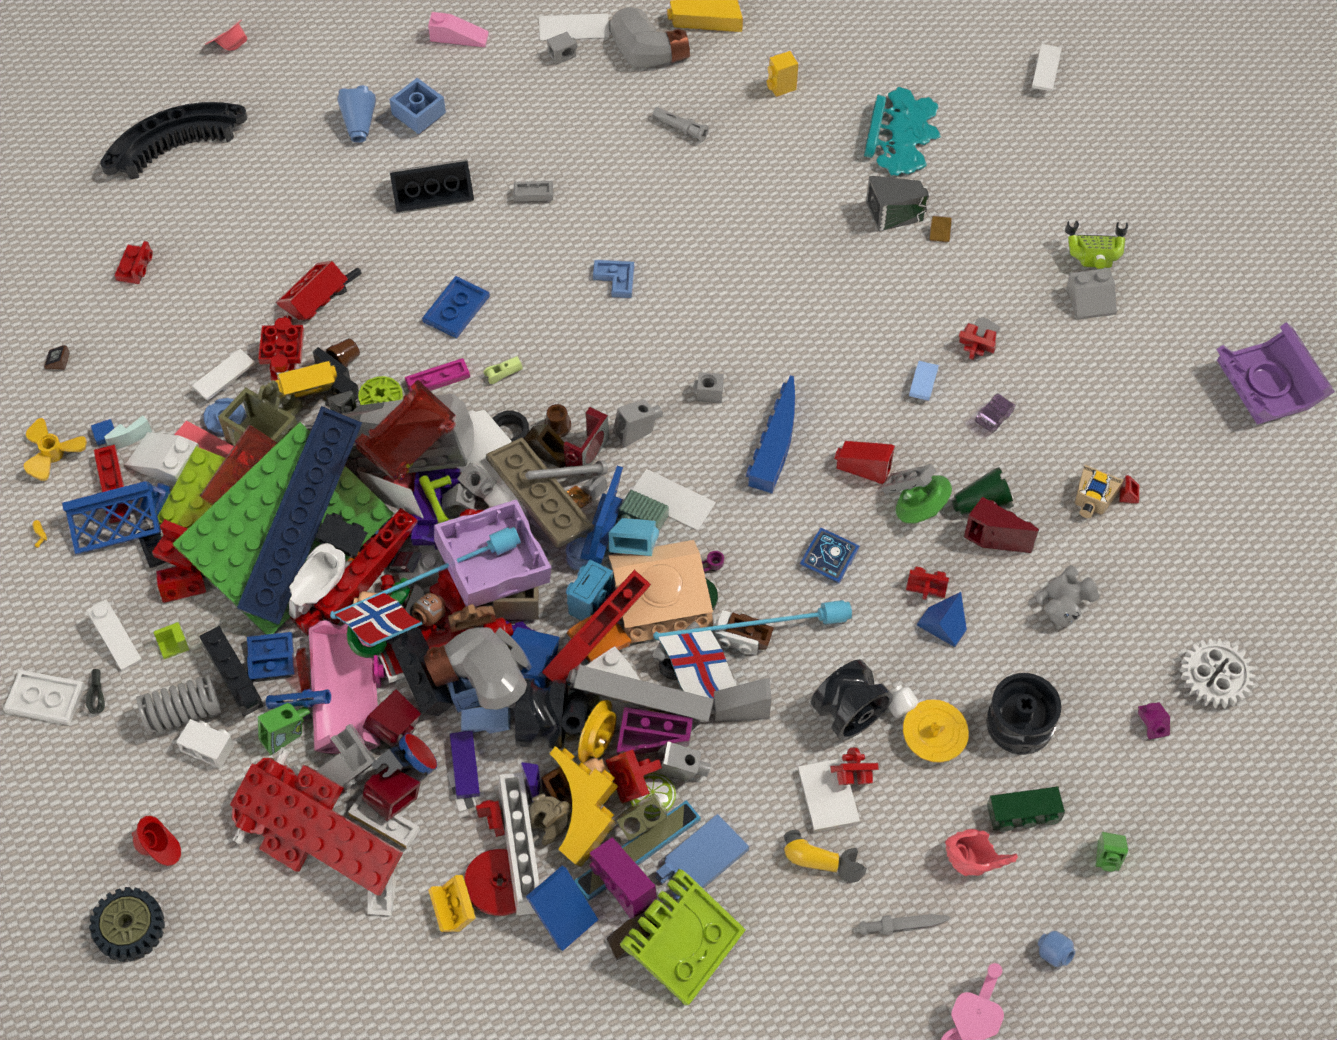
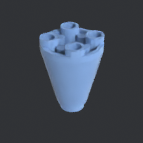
M364 85L354 89H340L337 101L349 137H351L353 142H364L369 134L376 96Z

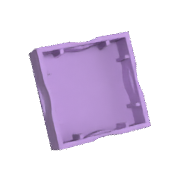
M517 499L488 508L474 515L461 516L434 525V541L445 564H449L448 570L465 606L473 604L476 607L550 583L551 566L540 544L532 535L529 522ZM507 527L509 529L515 527L521 541L516 548L497 555L496 552L491 553L489 549L460 563L457 562L456 559L488 546L489 535Z

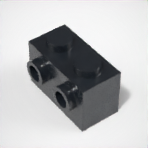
M327 513L314 540L321 544L329 543L335 549L341 550L345 555L355 559L368 532L364 531V527L352 522V524L343 521L344 517L339 514L332 513L330 515Z

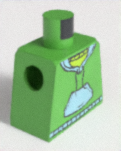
M286 703L258 716V739L270 755H273L281 747H285L302 735V723L311 718L310 711L304 706L295 710L290 703Z

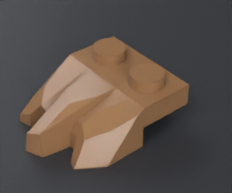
M471 604L463 608L462 611H457L448 616L451 633L496 622L492 606L475 607Z

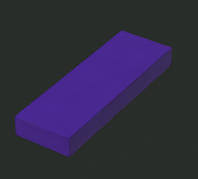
M473 731L450 733L457 799L480 797Z

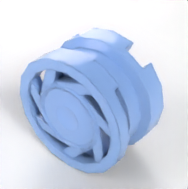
M580 537L568 543L566 547L567 564L575 571L580 570L583 565L586 566L589 562L580 558L586 541L585 537Z

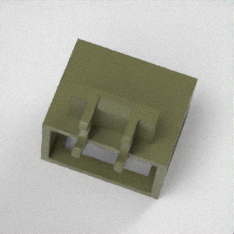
M272 380L266 386L262 385L260 387L259 394L245 387L218 418L226 442L253 456L255 462L258 463L297 425L295 415L303 408V404L295 398L294 394L283 397L282 392L279 391L278 383ZM243 402L248 417L239 425L228 417Z

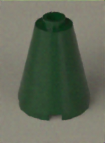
M1000 467L994 468L954 494V500H951L955 512L959 511L961 515L970 514L982 497L994 501L1003 509L1014 507L1006 479H1001L1000 474L1003 472Z

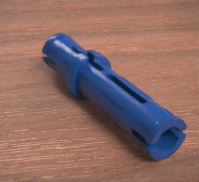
M307 689L300 693L268 695L266 697V707L271 710L290 703L293 707L304 706L305 708H310L317 704H329L332 695L328 689L321 691Z

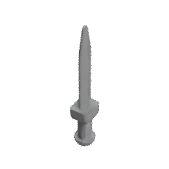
M927 914L891 919V915H887L877 922L866 923L862 921L858 929L863 935H867V932L882 931L884 935H891L894 930L934 926L950 920V917Z

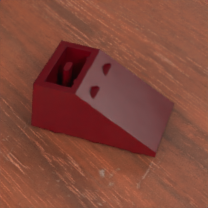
M982 497L969 514L964 538L981 548L1032 553L1039 529L1033 523L1017 517L1012 511H1007L998 506L994 501Z

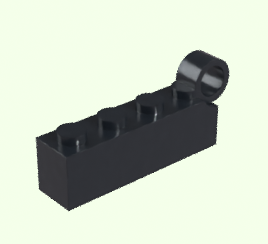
M217 626L200 635L199 637L206 653L242 716L244 717L263 707L264 705L254 684L221 627Z
M420 628L410 629L385 640L392 645L391 647L422 714L440 716L454 705L446 684L437 687L428 671L424 656L427 655L429 647Z

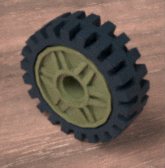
M125 887L124 891L120 888L116 889L113 895L109 892L106 894L107 899L105 900L101 898L98 902L99 907L95 906L93 909L94 915L90 916L91 925H89V929L94 943L105 956L113 960L118 959L120 962H125V959L135 961V957L138 956L141 959L145 957V952L151 953L153 945L157 947L160 943L159 937L162 938L164 934L162 929L165 928V918L160 905L152 895L145 890L142 892L140 888L135 887L132 890L130 887ZM132 921L129 927L122 928L125 922Z

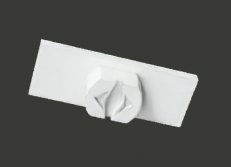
M1041 44L1032 88L1053 91L1062 50L1061 47Z
M239 349L194 383L192 387L208 401L221 390L226 391L231 385L233 386L237 383V378L255 365V361Z

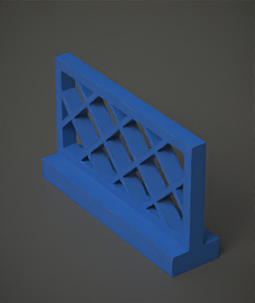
M617 465L607 494L602 493L592 521L594 531L587 535L581 552V559L588 561L591 559L598 564L602 563L609 543V531L615 526L618 509L623 501L622 498L616 497L623 470L621 466Z
M144 481L63 502V511L67 515L75 554L78 555L161 533L152 494L154 493L152 484ZM147 497L149 505L145 512L135 507L139 499ZM122 503L130 506L124 517L114 513L117 506ZM99 509H105L109 512L102 523L93 518ZM133 509L143 514L136 525L127 520ZM83 514L88 518L83 526L79 528L75 525L73 516ZM112 514L121 519L115 531L106 526ZM146 517L153 520L154 529L145 531L140 528ZM91 520L100 525L94 536L85 531ZM126 522L135 528L129 536L124 537L119 534V531ZM104 528L113 532L109 541L106 542L98 539ZM83 533L92 538L88 546L80 548L78 540Z

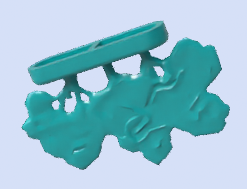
M897 87L896 90L888 93V97L893 103V107L889 109L885 108L886 97L877 94L864 151V157L873 158L876 146L880 145L884 150V154L877 158L878 165L888 169L890 175L896 176L900 173L910 174L917 169L926 167L927 163L924 155L915 146L918 143L925 145L930 142V139L935 140L941 137L937 127L927 122L931 117L936 116L939 108L938 104L933 102L930 97L915 100L911 90ZM884 112L893 116V120L889 125L881 124ZM880 128L890 130L893 134L892 139L886 142L878 138ZM888 145L893 147L896 153L892 154L890 151H888L889 147L886 146Z

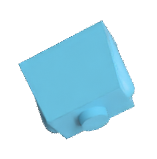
M621 518L609 531V552L652 556L655 543L659 537L656 521Z

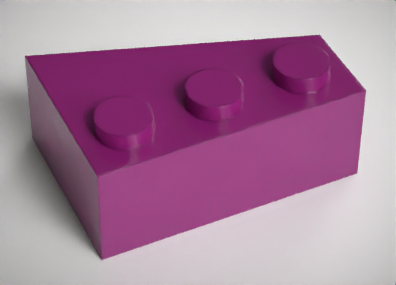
M624 707L617 755L632 749L635 755L656 752L667 742L687 747L690 744L693 718Z
M613 837L590 852L591 863L589 865L595 875L600 876L607 889L613 894L630 919L644 913L655 899L657 900L654 883Z

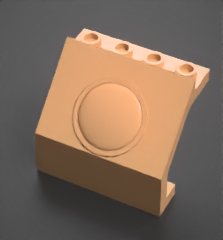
M694 540L656 546L652 556L623 553L608 555L616 589L634 569L651 584L648 590L622 617L624 632L632 640L631 643L654 639L653 634L656 631L658 633L686 629L694 621L698 623L700 628L713 626L712 605L700 553Z

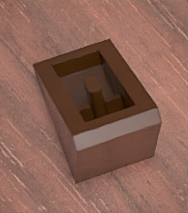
M558 766L541 778L542 790L547 797L566 801L572 807L569 782L561 766Z

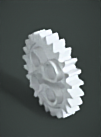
M1209 639L1207 645L1201 640L1198 646L1193 644L1191 650H1187L1181 662L1183 665L1180 668V672H1182L1180 679L1186 681L1183 686L1184 688L1191 687L1189 695H1198L1197 702L1203 698L1205 699V706L1209 702H1213L1214 708H1217L1218 704L1221 703L1225 709L1228 702L1234 707L1237 701L1242 703L1244 698L1248 697L1251 692L1250 690L1254 686L1253 681L1256 675L1252 673L1255 667L1248 666L1251 659L1243 658L1246 654L1245 651L1237 652L1238 645L1232 649L1230 641L1226 645H1222L1221 639H1218L1217 644H1214L1213 640ZM1228 660L1229 662L1224 666L1222 672L1217 675L1212 685L1207 687L1206 685L1210 682L1213 674H1216L1222 663ZM1229 670H1233V671H1235L1237 674H1233V673H1231ZM1198 673H1202V674H1204L1206 677H1202V676H1200ZM1218 686L1224 687L1225 690L1220 689Z

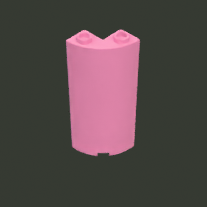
M320 621L309 628L312 691L328 689L332 695L329 704L313 705L315 751L327 754L341 753L331 740V737L338 735L349 724H352L357 730L368 750L380 746V739L362 728L367 716L378 706L374 658L357 656L347 642L348 625L344 624L340 627L330 621ZM360 640V642H361L363 645H365V646H367V647H374V646H369V645H367L366 643H364L363 641Z

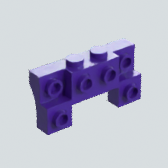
M437 469L415 472V488L412 493L424 518L410 514L418 520L411 535L413 546L434 545L435 550H439L434 541V525L438 524V520L419 479L423 476H428L430 482L449 475L451 479L450 485L434 489L439 504L442 507L443 494L458 483L460 484L458 477L461 475L460 469Z

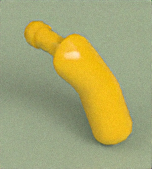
M35 520L32 526L35 533L41 538L34 546L39 548L44 540L47 541V535L43 530L41 522Z

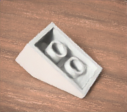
M147 432L125 466L174 487L196 446L199 447V445L182 436Z
M615 646L586 665V667L640 680L629 662ZM590 695L597 704L606 699ZM609 700L612 703L613 712L616 714V727L619 731L621 730L624 707L650 711L649 709Z

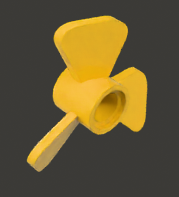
M38 418L27 429L26 437L29 441L37 444L40 452L24 463V470L36 479L46 481L50 475L51 463L59 461L63 457L64 451H84L87 440L85 437L80 436L60 443L56 435L48 433L45 420Z

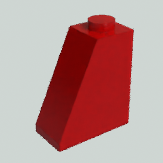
M845 441L842 448L838 447L834 459L837 460L836 469L884 484L892 467L895 445Z

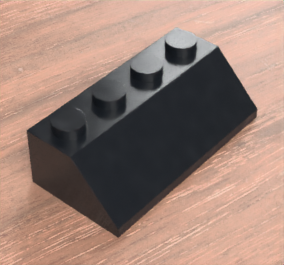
M467 159L389 171L396 212L474 200Z

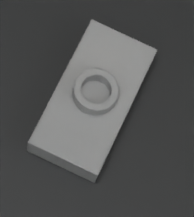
M553 181L514 182V202L553 200Z

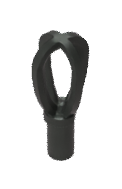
M99 669L91 671V684L86 695V707L92 714L101 713L105 709V700L100 683L101 671ZM97 691L98 704L96 708H92L94 694Z

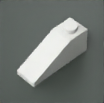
M107 599L86 610L122 672L142 661Z

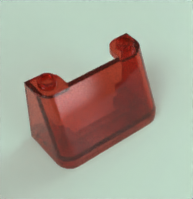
M418 379L410 386L412 391L408 396L405 395L403 401L374 429L371 428L368 431L369 436H365L362 433L355 440L357 450L393 480L398 478L402 480L409 473L410 470L408 468L445 432L448 434L456 426V415Z

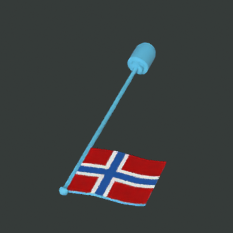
M507 527L489 535L488 546L456 559L457 562L460 563L489 549L491 553L496 552L497 555L516 548L521 541L515 527L510 529ZM446 563L336 612L331 611L330 617L332 619L337 617L347 624L358 638L369 646H374L422 625L421 621L410 616L398 601L387 594L448 568L449 564Z

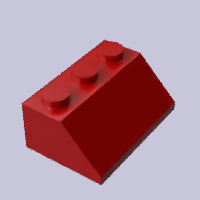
M333 261L318 262L275 303L298 320H310L316 315L317 312L315 310L320 306L326 305L333 293H338L344 287L343 283L348 279Z

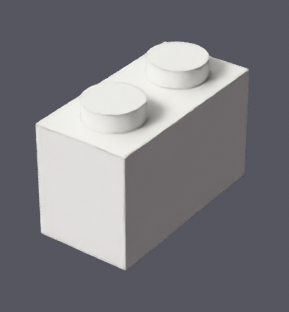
M191 719L176 742L181 752L220 769L234 747L231 735L225 730L219 729L217 731L204 721L196 722Z

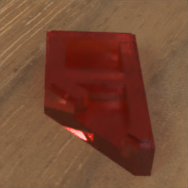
M306 647L298 648L296 651L301 692L310 689Z

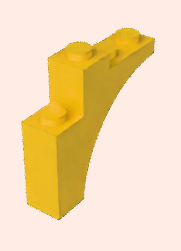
M554 747L549 754L564 771L572 795V817L569 830L558 850L575 865L582 867L590 857V852L601 844L617 824L612 819L614 814L603 804L618 786L612 782L615 777L605 769L602 772L596 768L592 771L582 762L578 765L573 761L575 756L565 747L563 750Z

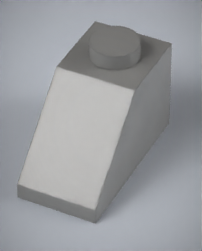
M439 552L423 554L414 572L398 573L399 582L402 577L410 580L441 566ZM438 572L409 584L408 587L411 588L414 584L420 587L432 586L438 582L439 574Z

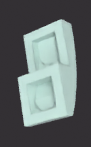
M142 415L127 428L119 424L104 438L108 446L115 445L116 449H120L143 439L147 432L151 433L152 430L148 420Z

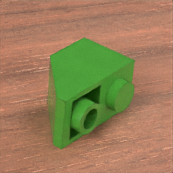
M1102 832L1098 839L1095 867H1100L1108 872L1119 871L1128 854L1126 836Z

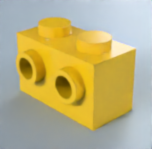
M791 51L769 58L767 86L776 97L797 90L799 64Z

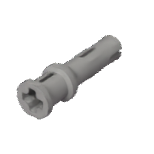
M656 107L653 111V119L678 128L687 136H694L703 142L708 135V125H700L693 119L686 120L659 107Z

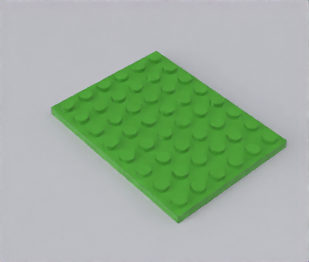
M301 422L173 543V546L236 607L239 604L309 437L310 431ZM344 466L323 520L327 513L330 515L336 513L344 517L343 521L349 524L354 522L363 526L364 531L368 532L362 543L363 546L394 513ZM314 540L308 556L321 543ZM345 555V563H346L351 557ZM289 602L279 625L243 612L265 635L274 634L291 617L289 615Z

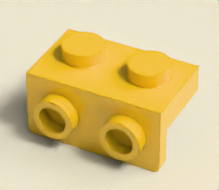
M455 875L443 886H432L428 889L441 932H460L476 919L463 875Z

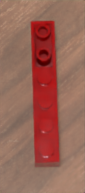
M400 508L344 570L342 578L334 588L316 604L314 603L316 609L322 613V617L325 620L338 625L341 620L337 617L332 619L330 617L331 611L336 612L352 605L354 598H358L362 591L367 592L417 524L418 520Z
M634 569L542 671V674L551 682L554 679L566 680L570 670L582 663L648 590L651 584Z

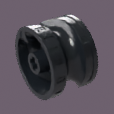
M857 659L843 665L827 677L814 692L810 703L820 716L831 714L835 719L831 729L841 740H848L863 732L881 717L891 704L893 694L883 683L874 684L872 670L863 660Z
M1017 673L1003 679L994 690L986 717L987 730L992 740L1002 749L1019 755L1032 754L1043 749L1050 742L1061 715V699L1057 690L1049 681L1036 674Z
M524 678L527 683L525 693L516 701V747L530 748L533 741L543 739L548 743L549 749L554 747L563 749L566 731L562 727V717L568 697L567 680L554 679L552 685L548 688H540L536 685L534 678Z

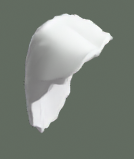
M329 543L319 545L309 554L306 562L295 576L293 583L289 586L290 593L292 594L290 601L293 602L294 606L303 607L306 604H316L334 588L342 578L345 570V554L341 550L335 549Z

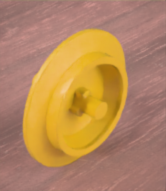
M607 699L602 700L596 705L587 721H585V726L581 731L578 757L582 763H585L592 757L599 758L606 751L612 740L616 727V714L613 712L612 703Z
M931 699L919 702L914 709L906 714L903 722V735L908 747L924 760L936 763L950 761L959 756L967 745L969 737L967 722L956 707L945 701Z

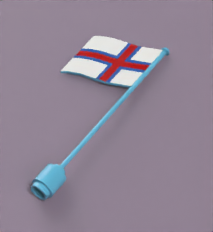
M843 600L821 603L817 613L658 633L656 631L653 637L655 640L660 641L669 656L682 691L714 698V691L737 686L731 675L723 650L711 631L818 617L824 625L843 623L852 618V609L850 603Z

